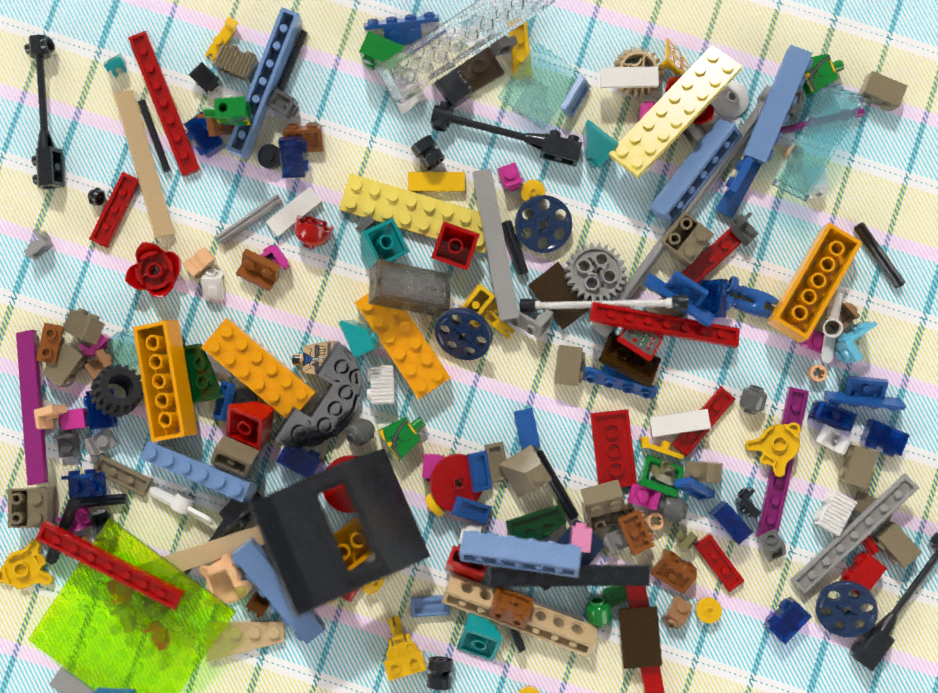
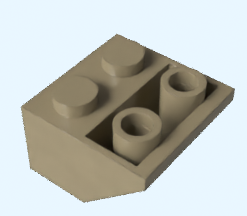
M683 211L660 242L673 258L685 267H688L711 240L714 233Z
M224 435L214 448L210 463L217 468L249 480L259 451Z
M618 480L581 489L592 531L618 525L616 519L627 514L623 493Z
M56 486L8 489V528H41L44 521L56 525Z

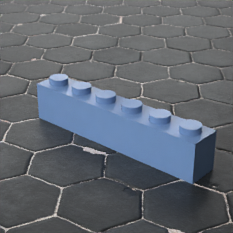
M790 45L787 48L742 157L749 156L755 162L762 165L767 161L770 162L774 154V150H772L773 145L779 142L782 132H779L781 126L786 125L790 114H787L790 107L795 105L798 98L795 95L798 88L801 89L806 78L803 77L805 70L809 71L813 63V59H810L813 54L812 52L794 45Z
M720 118L716 120L649 206L657 218L671 225L674 224L742 137L736 124Z
M147 441L140 458L245 503L252 501L258 484L157 442Z
M471 530L463 531L459 553L460 561L578 578L582 547H577L574 544H557L553 541L541 542L532 538L505 537L495 533L483 534Z
M253 536L233 551L232 561L234 564L246 572L245 576L248 581L256 584L259 594L262 597H267L271 608L282 615L283 622L286 626L293 628L294 634L299 641L303 640L307 645L325 631L324 621L314 610L295 618L271 558Z

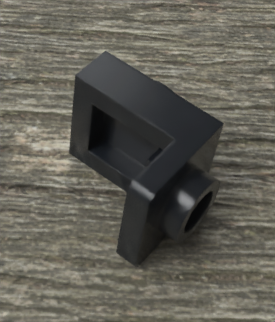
M202 61L188 74L206 93L214 91L219 86L217 82L220 79Z
M744 487L738 492V497L735 501L741 506L740 510L748 518L750 516L757 518L761 512L748 500L755 490L751 487Z
M100 508L87 514L88 519L92 521L93 539L95 541L115 537L114 517L107 509Z

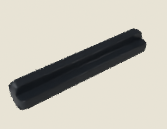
M512 221L502 222L503 233L517 274L524 275L528 273V268Z
M126 493L77 497L80 500L78 508L126 504L128 501Z

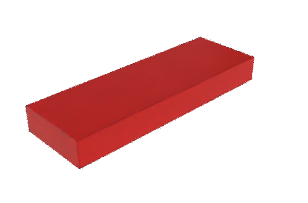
M710 533L694 544L728 592H731L745 581Z

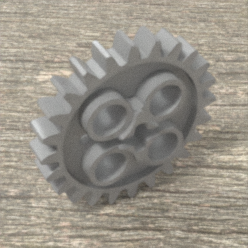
M591 242L589 248L585 244H583L582 250L576 248V254L571 253V259L567 260L566 264L568 266L564 270L568 272L565 275V279H570L567 286H573L571 293L577 291V298L583 295L584 302L588 298H590V301H595V299L602 301L603 298L607 301L610 300V296L615 298L616 292L620 293L622 291L621 287H624L626 283L623 280L627 278V275L623 274L626 272L627 267H621L625 261L618 260L621 254L614 255L615 249L613 248L609 251L608 245L601 248V243H598L597 247H594V244ZM596 259H603L605 264H599ZM584 265L588 270L582 271L579 266ZM604 276H611L613 281H607ZM587 282L594 283L595 288L588 287Z

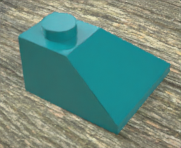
M588 119L582 130L585 158L591 167L601 169L609 159V152L613 151L619 143Z
M393 218L361 232V255L369 271L410 252Z
M341 320L338 322L354 357L366 356L380 347V338L375 331L373 332V329L355 320Z
M468 613L456 649L493 661L503 637L492 621Z

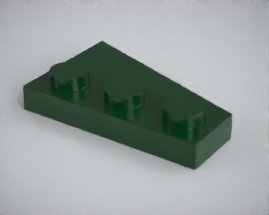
M202 344L183 346L193 403L225 398L208 356L201 348Z
M561 504L505 520L510 536H515L519 539L532 538L537 541L543 540L567 523Z

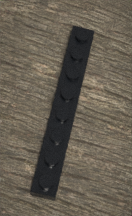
M491 565V587L650 586V566L579 565L578 578Z

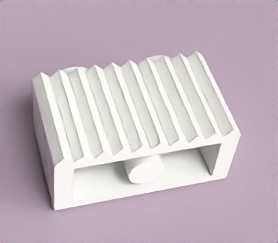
M394 365L370 366V370H367V381H370L371 389H367V400H371V404H395Z
M831 489L823 497L824 504L822 508L818 509L814 514V524L834 535L840 536L857 502Z

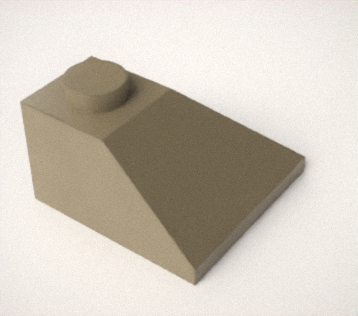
M532 445L498 464L518 498L552 480Z

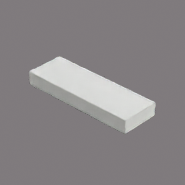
M658 66L600 68V88H649L659 86Z
M308 187L267 220L266 223L279 238L295 225L298 215H301V219L319 206L322 200L311 187Z
M708 409L650 418L653 437L711 429Z

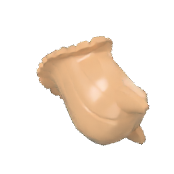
M227 553L221 559L215 560L210 566H199L200 574L206 578L207 589L210 593V597L206 598V601L210 603H234L246 597L252 590L251 583L248 580L243 581L240 569L234 564L232 557Z

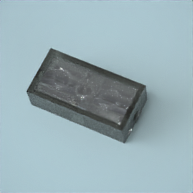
M378 259L370 267L368 304L440 317L445 311L450 310V274Z

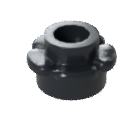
M96 187L88 192L87 198L91 205L100 206L104 203L106 194L99 187Z

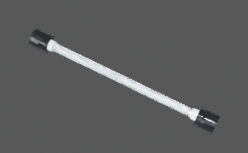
M688 295L672 296V298L665 300L563 301L553 303L526 298L520 299L519 303L520 312L523 314L536 313L542 309L552 308L591 309L592 302L634 308V306L635 308L639 306H665L672 308V310L680 311L688 310Z

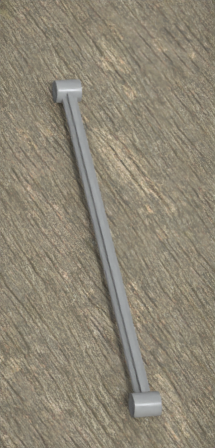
M769 85L760 93L757 98L760 102L739 129L742 137L684 210L689 215L693 213L753 131L771 87ZM671 224L616 297V301L629 300L666 249L660 241L671 228ZM592 323L590 326L604 338L614 328V326Z

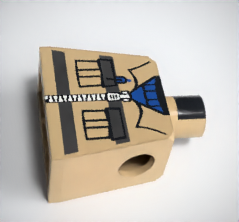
M336 341L304 345L303 354L292 355V364L303 365V373L317 375L316 371Z

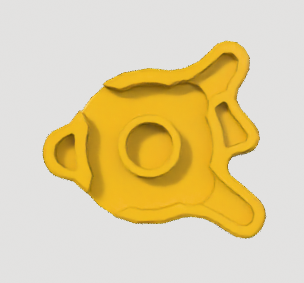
M795 422L772 425L759 438L748 440L745 443V447L749 451H761L760 462L772 466L774 474L777 477H782L785 474L787 463L796 456L800 449L799 434L801 427Z
M33 539L25 549L9 554L0 569V583L11 584L17 587L16 589H24L37 583L46 586L51 585L54 582L53 575L42 569L48 563L45 561L46 557L40 552L42 543Z

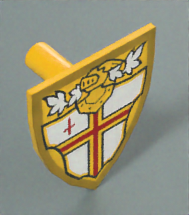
M666 38L665 60L659 64L663 68L658 71L662 72L669 68L676 76L684 75L690 69V65L677 47Z

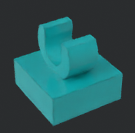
M121 53L106 60L103 64L107 72L112 70V74L116 78L118 77L117 68L123 69L124 73L127 72V68L124 65L125 59Z

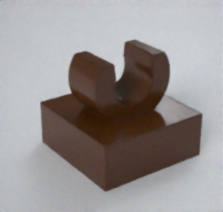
M256 590L246 605L247 611L249 613L250 611L256 613L257 618L262 617L269 608L270 601L266 596L262 597Z

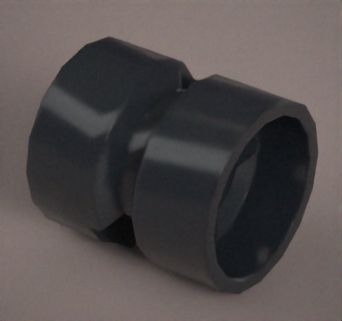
M431 135L423 137L410 148L415 157L420 158V164L425 171L435 168L446 158L440 148H436L437 144Z
M443 656L429 657L428 670L431 673L427 675L428 688L434 690L451 689L452 676L450 673L453 672L454 664L452 658Z

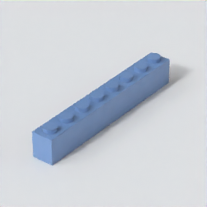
M283 7L280 9L246 96L251 106V125H235L226 150L232 155L249 161L269 109L266 104L279 84L303 22L300 14Z

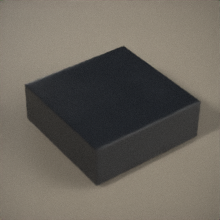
M514 629L511 630L512 638L519 653L525 651V643L520 632Z

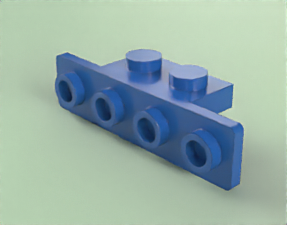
M426 12L423 13L424 16L417 17L416 14L405 15V18L397 19V16H390L382 21H378L377 18L368 19L364 23V30L383 28L384 38L400 45L423 43L421 24L439 22V14Z
M749 156L743 157L742 160L740 159L734 168L736 172L734 176H730L725 185L727 189L717 205L716 211L729 218L734 217L762 164L755 162Z
M677 270L666 283L649 273L643 285L651 292H655L664 300L672 298V296L688 295V310L681 311L695 318L700 324H704L707 327L711 325L714 314L700 306L701 302L708 295V290Z
M605 364L602 371L587 366L583 369L582 380L600 384L607 388L618 389L625 393L636 394L646 399H654L659 389L655 385H651L649 388Z
M848 375L844 392L825 391L824 393L828 402L834 405L849 404L853 407L868 406L872 409L887 408L891 411L906 409L902 399L885 397L889 383L887 379Z

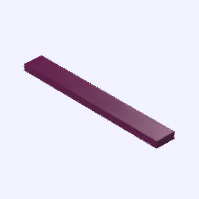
M37 330L17 332L16 342L27 485L49 483L45 429L36 428L34 410L43 407L39 361L36 360L38 354Z
M788 387L780 424L795 422L801 427L809 391ZM794 458L787 463L785 474L782 477H777L772 466L770 468L756 537L772 529H776L777 532L779 530Z

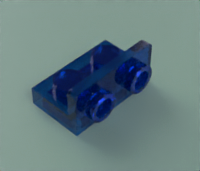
M728 279L699 280V285L709 291L700 306L713 313V319L726 318Z
M95 468L84 470V473L80 474V470L68 471V475L61 476V480H68L69 498L107 495L105 471L97 472Z

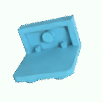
M860 322L851 327V332L847 334L842 333L836 337L834 348L836 358L843 362V364L858 362L863 359V355L853 341L878 325L877 322Z

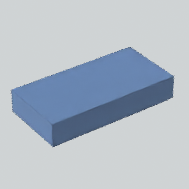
M579 75L560 107L566 117L571 119L591 88L583 76Z
M444 595L411 597V617L450 615V605L442 603Z

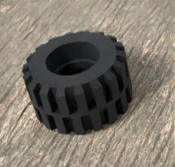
M112 364L107 369H102L90 387L91 391L89 394L93 397L91 399L92 404L96 403L95 408L97 410L101 409L104 415L109 413V417H114L116 414L117 417H122L124 414L128 415L143 399L141 375H136L135 369L130 370L129 366L125 365L122 367L121 364H116L115 367ZM108 384L121 386L126 392V398L114 396L110 392Z

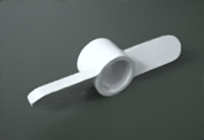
M840 291L834 292L828 304L827 317L821 323V330L824 333L821 360L824 363L832 361L836 337L843 331V325L839 321L843 297ZM829 321H836L839 324L837 332L828 334L825 331V325Z
M158 487L150 488V496L169 505L173 510L181 514H189L208 525H212L214 522L209 516L192 508L195 501L192 497L181 492H177L176 496H173Z

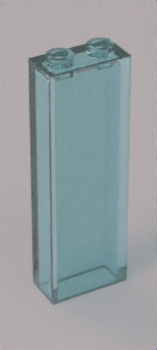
M830 82L775 176L772 185L807 202L865 98L857 92H850L844 89L840 84Z

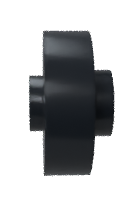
M266 144L260 148L258 161L264 168L274 170L283 163V152L276 145Z
M241 388L235 391L232 404L257 401V396L251 389Z

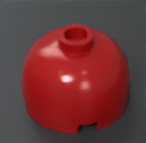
M298 215L294 231L297 239L303 242L304 247L314 249L315 246H323L330 240L334 226L331 225L329 228L326 226V221L310 216L301 219V215Z

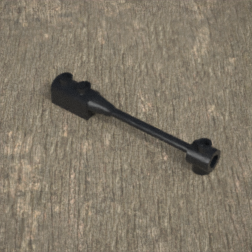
M31 35L28 37L29 43L25 44L24 49L31 58L36 59L40 131L37 148L35 149L36 155L31 157V162L36 167L37 174L33 175L32 180L39 189L65 187L63 150L53 146L51 135L48 131L44 59L50 58V53L55 51V44L50 37Z
M443 101L433 108L431 127L434 130L445 132L451 123L524 141V143L541 150L539 158L574 167L577 165L583 142H580L579 137L576 135H568V138L560 137L561 132L557 130H550L549 134H525L455 116L453 115L454 109L450 108L451 104Z
M255 491L252 501L262 496ZM232 498L218 513L223 520L208 541L226 536L239 526L244 528L251 520L248 517L252 513L249 503ZM193 568L182 572L187 576ZM145 595L142 598L145 601V608L153 615L159 616L160 613L165 615L171 609Z
M937 532L929 540L933 543L931 548L935 552L898 603L871 630L863 634L864 638L860 643L855 641L850 648V651L853 652L851 656L872 672L895 642V639L889 634L897 622V617L938 562Z

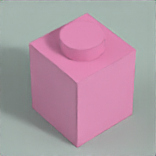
M576 522V526L571 525L569 544L582 547L581 552L590 553L592 528L587 527V523Z

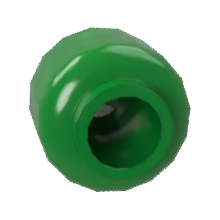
M594 597L586 604V616L589 624L603 628L612 620L611 605L604 598Z

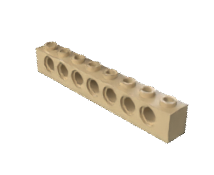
M451 574L442 603L587 657L593 650L598 627L555 612L552 609L536 605L535 603H533L531 615L525 628L516 627L488 615L496 589L460 575Z

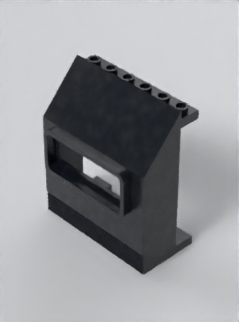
M384 448L341 462L249 502L295 618L431 557ZM342 484L347 490L375 557L374 560L352 570H348L318 498L319 494Z

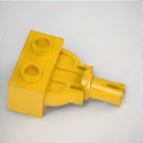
M478 283L459 307L468 308L479 313L486 319L489 325L506 339H509L511 335L504 329L511 334L514 333L515 329L511 328L504 321L499 320V317L495 314H498L497 304L494 300L495 295ZM470 321L472 325L480 326L477 321Z
M400 615L388 618L392 638L387 639L389 645L386 653L387 660L383 661L388 681L428 670L424 650H419L417 644L411 640L410 633H403Z

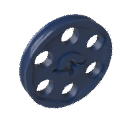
M549 195L534 196L526 200L518 209L515 217V231L521 243L528 249L539 253L552 252L562 247L568 240L572 231V216L568 207L561 200ZM543 199L549 201L550 205L547 210H541L539 207V203ZM527 208L533 212L530 219H524L522 216L523 211ZM564 210L565 218L557 220L555 217L556 211ZM547 219L548 227L540 229L539 221ZM530 228L532 231L531 237L523 238L522 230ZM557 229L564 230V237L562 239L555 238L554 233ZM540 238L547 239L548 244L545 248L538 247L537 243Z
M457 307L445 311L435 325V338L439 346L447 354L457 359H478L486 354L492 343L493 334L489 323L479 313L468 308ZM452 315L459 316L461 321H455ZM470 321H477L480 326L474 327ZM441 326H447L450 331H443ZM477 337H483L487 342L482 343ZM448 342H454L457 347L449 346ZM466 347L473 348L475 352H468L466 350Z
M838 581L831 583L819 593L816 601L818 620L826 630L837 636L857 637L863 635L873 628L878 618V607L874 595L865 586L856 582ZM853 589L860 592L857 597H852L848 593ZM835 591L839 593V597L832 599L828 594ZM864 604L873 606L870 611H864L861 607ZM828 607L832 612L830 614H823L821 609ZM847 607H850V610H847L846 612L843 611V608L846 609ZM856 620H863L865 625L857 627L854 625V622ZM841 621L845 626L839 629L834 626V623Z

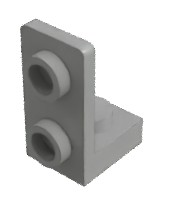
M546 309L542 315L539 314L536 320L518 311L519 318L508 320L512 325L540 339L552 325L553 312Z

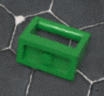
M647 454L637 483L677 498L679 489L674 484L672 487L646 478L649 464L660 467L663 461ZM671 463V466L675 467L674 472L677 473L675 479H681L684 467Z

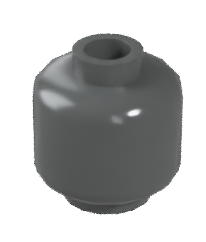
M749 385V387L743 389L739 404L744 408V412L755 415L756 412L764 410L767 394L764 392V388Z
M359 418L347 426L346 439L350 444L362 447L374 438L375 427L370 420Z
M667 495L664 501H660L658 511L662 512L664 520L679 523L682 519H686L688 504L685 503L684 498Z

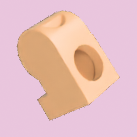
M204 247L182 264L193 277L199 278L215 262L216 258Z

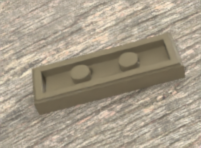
M100 454L92 470L93 473L142 497L146 496L154 480L104 454Z

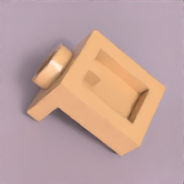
M48 405L34 410L36 428H54L53 419L59 418L60 414L67 413L66 405Z

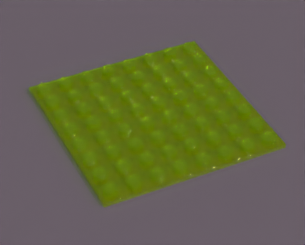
M110 518L92 544L184 590L185 593L178 608L173 610L79 562L28 640L95 690L98 687L136 689V693H180L237 611Z

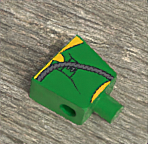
M829 54L810 58L813 59V63L809 71L805 70L803 75L806 79L802 89L805 91L806 98L830 86L838 79L837 72L844 70V63L841 59L832 62Z
M246 96L215 98L214 106H204V117L215 118L219 125H251V106Z
M420 416L412 422L407 417H404L379 429L378 433L399 461L422 439L418 431L424 428L426 424Z

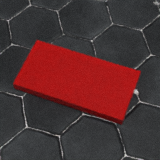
M629 409L590 413L598 485L614 480L619 481L621 488L631 487L632 483L637 484Z

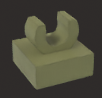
M666 460L662 461L660 467L653 464L650 469L653 476L663 483L673 486L676 480L672 475L675 467L671 466V463Z
M679 530L675 535L682 542L679 547L685 553L698 540V537L692 532L686 535Z

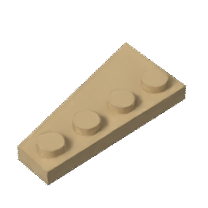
M208 621L206 623V662L284 642L285 623L283 621Z

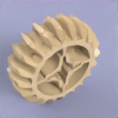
M641 46L638 47L637 51H635L634 47L630 48V52L625 49L623 55L619 54L617 56L618 60H615L613 63L615 67H645L644 64L646 63L649 67L658 66V70L663 68L662 65H657L660 58L654 59L655 52L650 55L648 54L649 49L646 48L643 52ZM630 60H639L636 64L626 63ZM658 71L659 85H660V83H661V79H660V78L663 76V72ZM657 87L620 88L619 92L622 93L625 90L627 91L626 97L632 93L633 98H636L637 94L643 98L645 93L649 96L652 93L651 90L656 91Z

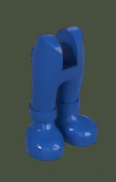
M731 276L725 286V292L751 299L753 303L725 293L721 298L720 309L728 311L731 307H734L737 310H742L757 317L769 318L772 311L763 309L765 302L777 305L779 300L764 291L748 288L744 285L740 286L739 278Z

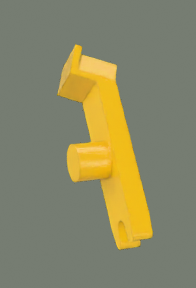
M230 16L225 20L224 27L214 37L213 43L205 54L207 58L212 55V62L215 61L221 45H227L237 30L239 23Z
M639 437L641 439V448H650L682 460L684 459L685 455L669 450L671 442L663 440L661 447L650 444L649 437Z

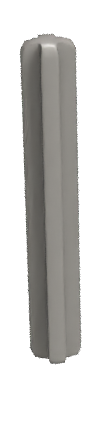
M278 195L273 196L216 236L220 244H225L282 205L283 201Z

